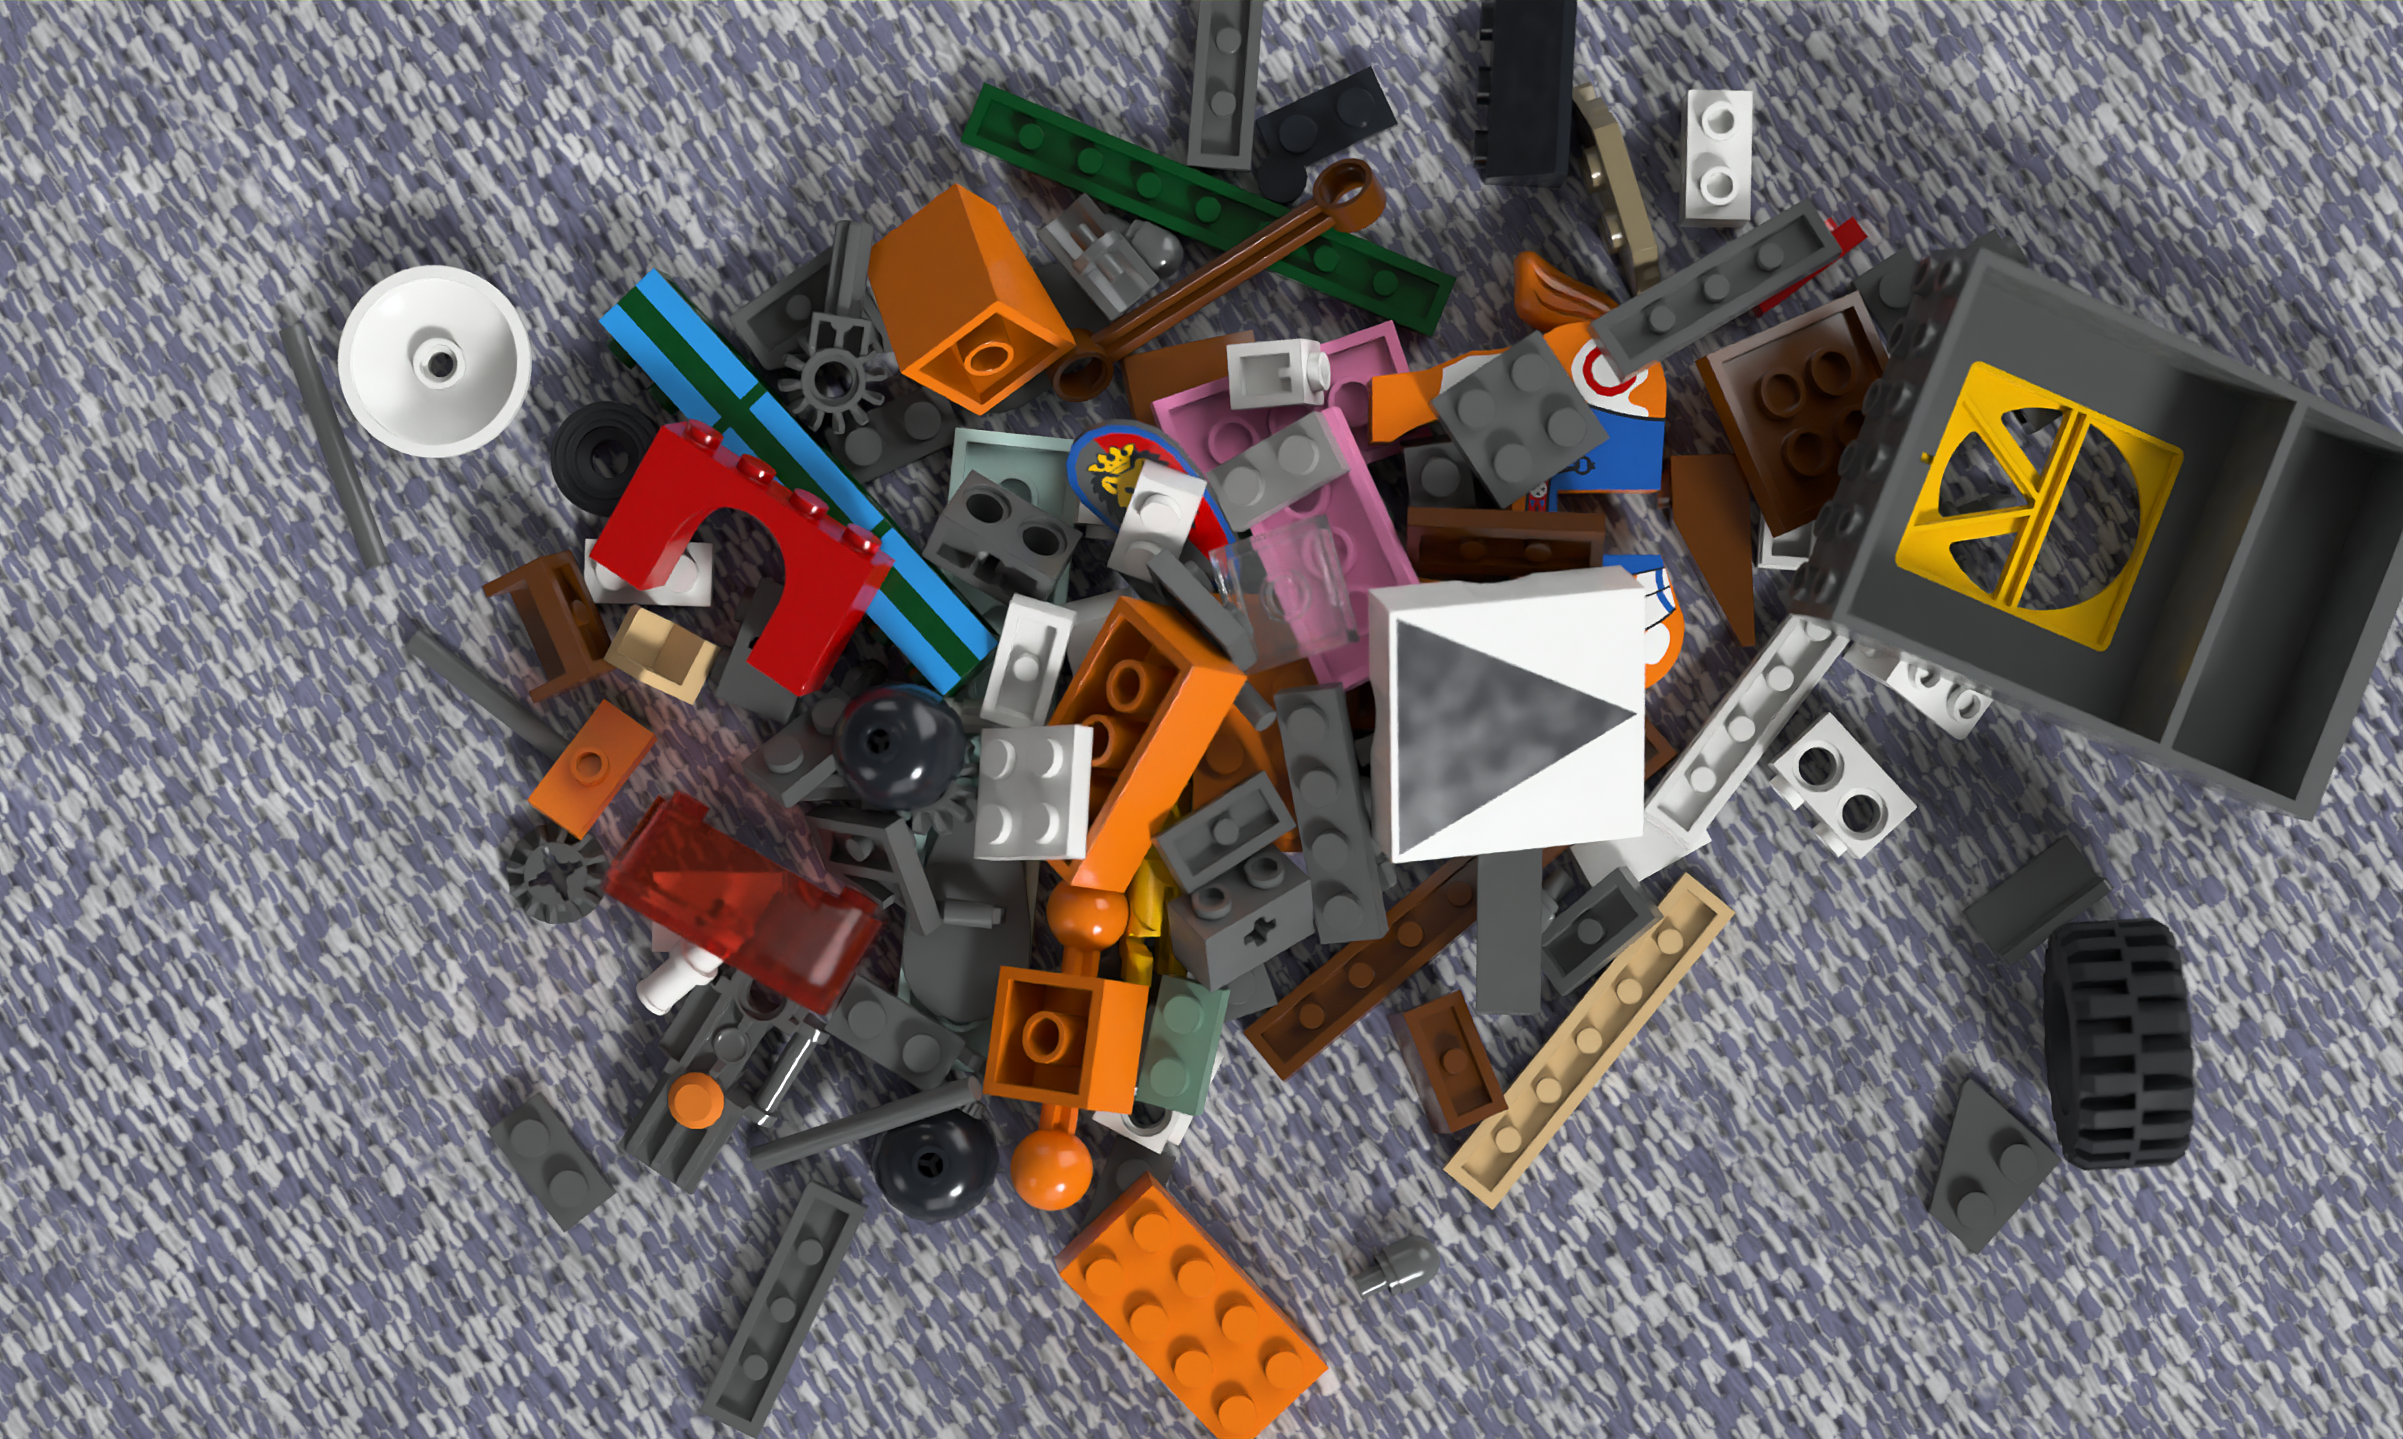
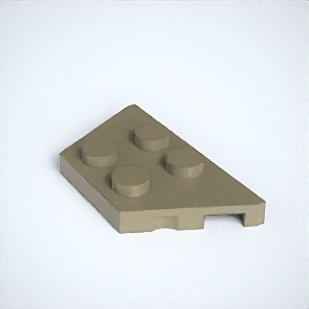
M1590 81L1573 87L1572 110L1585 147L1582 150L1583 157L1577 158L1578 167L1588 195L1599 192L1605 210L1601 212L1602 218L1597 219L1601 241L1608 256L1615 253L1619 254L1632 298L1661 282L1658 267V248L1618 121L1612 112H1609L1601 97L1596 98L1593 84Z

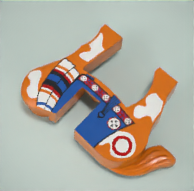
M1522 251L1514 259L1515 311L1525 323L1535 329L1546 332V334L1542 335L1610 438L1506 507V510L1557 512V494H1652L1661 490L1667 388L1660 362L1621 384L1587 331L1590 322L1619 305L1607 294L1562 273L1533 251ZM1511 347L1470 351L1427 370L1372 376L1367 382L1368 446H1388L1413 430L1439 422L1427 403ZM1603 555L1602 567L1621 565L1645 587L1646 689L1665 676L1677 660L1684 639V617L1661 555ZM1510 575V579H1511V580H1515V579H1518V578L1525 577V576ZM1417 578L1420 584L1446 582Z

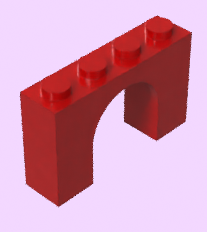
M690 419L689 422L684 421L662 425L590 552L589 557L639 591L648 590L666 584L696 529L712 512L721 507H731L755 516L768 527L776 538L784 557L786 576L781 600L746 662L798 697L820 690L896 560L879 549L882 541L870 531L855 524H848L845 527L827 515L829 506L817 496L802 489H795L792 492L774 480L776 471L764 461L749 454H742L739 457L721 445L724 437L711 426L695 419Z

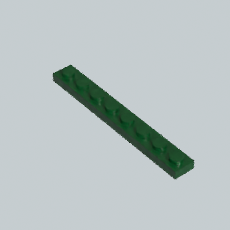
M985 82L960 140L963 146L1083 195L1086 193L1091 199L1132 216L1150 220L1173 233L1222 253L1227 252L1292 211V209ZM1332 227L1264 269L1386 321L1392 320L1393 324L1429 339H1432L1456 281L1454 276L1350 233L1339 232Z

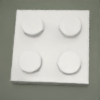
M1080 725L982 729L974 858L991 861L1085 859L1093 728Z

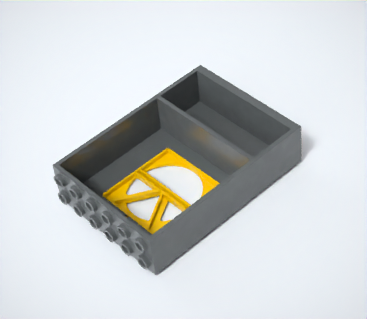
M1984 248L1932 250L1930 257L1927 256L1920 262L1913 275L1911 292L1915 295L1906 317H1902L1897 321L1889 335L1886 351L1890 354V358L1882 378L1876 379L1865 395L1862 413L1866 415L1858 438L1857 440L1853 439L1850 441L1841 455L1838 464V475L1842 478L1834 498L1823 505L1816 518L1813 534L1817 537L1810 558L1808 562H1803L1797 568L1792 578L1789 596L1793 600L1788 614L2258 810L2313 822L2403 597V434ZM2036 407L2062 412V422L2040 475L2002 423L2001 416L2003 413L2016 409ZM2091 424L2108 437L2118 448L2133 474L2140 503V525L2134 549L2118 576L2102 591L2081 603L2054 610H2033L2017 607ZM1975 431L1978 433L2027 501V505L1942 517L1939 514V490L1944 470L1957 446L1970 432ZM2017 532L1995 590L1992 593H1986L1972 582L1960 569L1949 550V546L1953 542Z

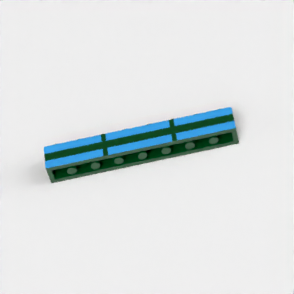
M653 268L599 320L612 335L605 341L606 346L626 367L632 370L638 364L654 382L647 389L668 413L675 416L681 410L689 420H699L711 426L724 437L721 445L739 457L742 454H749L764 461L776 471L774 480L792 492L795 489L810 492L829 506L827 515L845 527L848 524L858 525L870 531L882 541L879 549L896 561L866 610L868 615L861 623L884 648L889 649L895 644L911 661L904 670L916 684L927 686L935 692L938 691L944 697H955L995 659L1001 635L934 563L921 556L923 550L819 437L807 427V424L797 414L791 415L787 410L788 404L668 274Z

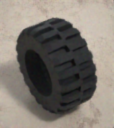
M2154 918L2064 923L2049 935L2047 941L2048 949L2045 951L2044 958L2045 973H2043V1022L2045 1027L2044 1048L2048 1069L2047 1080L2048 1089L2051 1094L2053 1121L2056 1123V1135L2059 1145L2062 1146V1154L2068 1163L2084 1171L2171 1166L2186 1155L2185 1151L2189 1149L2191 1142L2189 1133L2193 1130L2194 1116L2192 1111L2193 1103H2195V1085L2193 1080L2195 1059L2194 1049L2192 1048V1019L2187 999L2189 995L2187 982L2182 971L2183 962L2180 951L2176 949L2175 936L2173 932L2169 931L2167 925Z

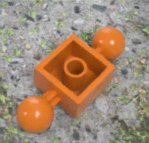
M1064 879L1056 885L1050 894L1046 910L1049 928L1057 941L1064 946L1061 973L1000 965L982 1094L1042 1103L1039 1128L1027 1135L1017 1145L1011 1158L1010 1176L1016 1192L1025 1202L1035 1208L1047 1211L1061 1210L1075 1204L1083 1197L1091 1183L1093 1175L1091 1155L1086 1145L1075 1135L1078 1110L1086 1109L1132 1115L1149 986L1097 978L1101 951L1114 945L1126 929L1129 918V906L1125 894L1122 892L1072 886Z

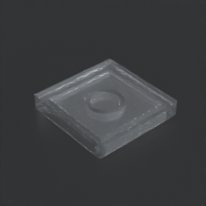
M1327 515L1312 516L1208 551L1223 607L1229 602L1234 603L1245 614L1255 631L1249 638L1257 662L1244 672L1247 676L1360 641Z

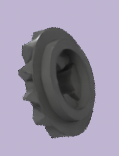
M556 823L537 826L517 841L506 866L509 893L514 897L525 914L548 924L571 923L590 914L603 899L609 883L608 859L598 840L587 832L580 841ZM547 847L551 855H555L559 863L570 862L573 864L579 861L582 862L583 866L574 869V873L566 878L568 900H566L563 891L559 892L555 884L544 885L541 883L534 886L532 883L533 880L540 878L541 873L548 870L546 859L549 857L545 849Z

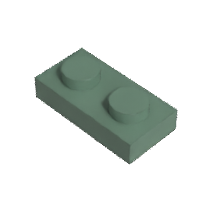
M1172 973L1162 976L1135 1100L1194 1117L1203 1114L1231 989L1221 987L1210 993L1198 980Z

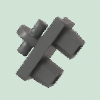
M1086 193L1081 195L1060 216L1036 233L1037 238L1110 323L1117 320L1160 283L1157 275Z

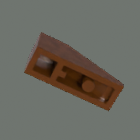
M1735 453L1669 456L1665 459V471H1662L1661 490L1654 492L1656 509H1667V523L1735 647L1755 646L1749 483Z

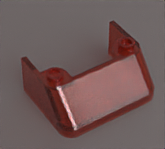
M676 789L674 794H658L610 864L598 887L619 902L801 1006L823 1016H827L835 1011L854 979L861 972L890 921V918L881 913L874 914L879 904L846 885L840 895L829 890L825 891L718 830L712 822L705 818L710 807L681 790Z

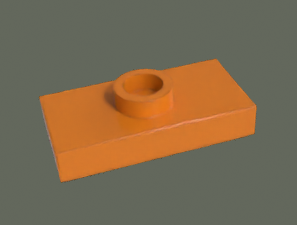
M603 699L527 801L531 806L581 841L658 739L651 731L606 699Z

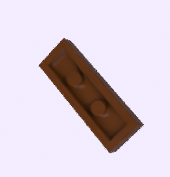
M1408 507L1406 554L1414 572L1527 576L1533 573L1603 566L1605 514Z

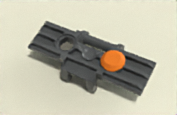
M776 893L753 928V937L743 944L726 973L721 976L723 971L718 967V974L707 985H696L674 1020L667 1026L657 1047L669 1061L663 1069V1074L617 1146L692 1195L743 1115L763 1127H773L779 1117L776 1108L816 1045L825 1044L831 1035L824 1030L826 1024L809 1011L852 942L787 898ZM760 975L774 978L780 984L783 991L781 1004H775L755 989L752 990L753 980ZM775 1026L789 1036L793 1034L756 1094L740 1084L742 1077L748 1069L745 1067V1064L767 1031Z

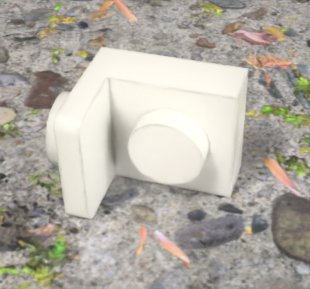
M1298 338L1227 345L1231 410L1240 411L1298 405L1321 406L1324 404L1323 391L1329 389L1331 372L1328 357L1325 352H1321L1319 341Z

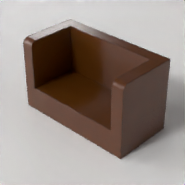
M571 550L539 557L481 586L486 598L510 593L549 682L529 691L533 704L558 697L617 669V667L603 660L612 641Z

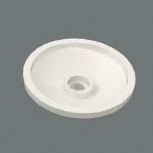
M427 265L406 269L385 278L372 287L360 299L348 317L338 350V373L342 392L348 406L360 424L371 435L387 446L409 455L424 458H448L463 455L484 446L497 437L510 424L522 406L529 387L532 370L531 347L526 328L517 310L507 297L491 283L473 273L442 265ZM439 354H448L453 360L452 371L445 377L435 376L431 369L433 359Z

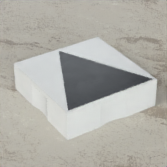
M1621 565L1533 573L1522 578L1500 583L1478 584L1448 581L1368 589L1369 678L1376 705L1375 733L1370 749L1371 837L1392 863L1643 836L1645 587Z

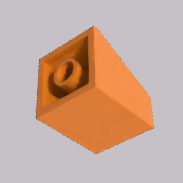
M958 183L953 184L946 191L937 195L929 204L896 229L890 231L871 248L868 278L900 372L979 416H982L1076 347L1073 335L997 208Z

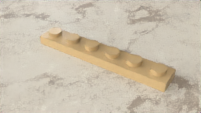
M1683 871L1656 904L1664 918L1607 964L1505 1089L1503 1095L1509 1109L1479 1121L1443 1165L1442 1168L1445 1172L1492 1210L1736 913L1687 872Z

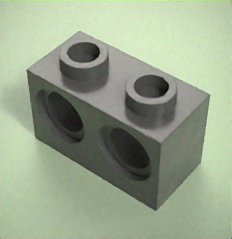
M971 470L940 514L921 556L1008 607L1015 593L1045 602L1062 577L1083 533L978 472Z

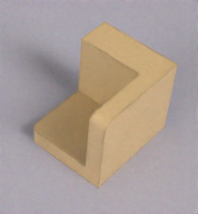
M634 604L629 608L603 660L639 681L693 705L718 657L721 647L675 622Z

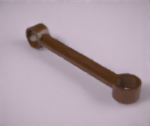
M1346 158L1334 162L1319 174L1313 185V198L1099 332L1094 333L1083 328L1069 329L1075 340L1076 347L1044 369L1055 393L1061 399L1074 403L1095 398L1109 386L1114 374L1113 363L1331 227L1339 232L1352 233L1373 224L1383 213L1387 196L1368 163L1358 158ZM1363 187L1350 200L1337 204L1339 199L1349 191ZM1083 357H1093L1090 363L1083 369L1070 374H1062L1063 370L1073 361Z

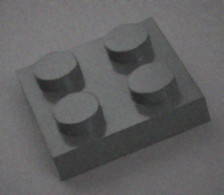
M1536 330L1427 403L1498 510L1505 509L1610 438L1539 330Z

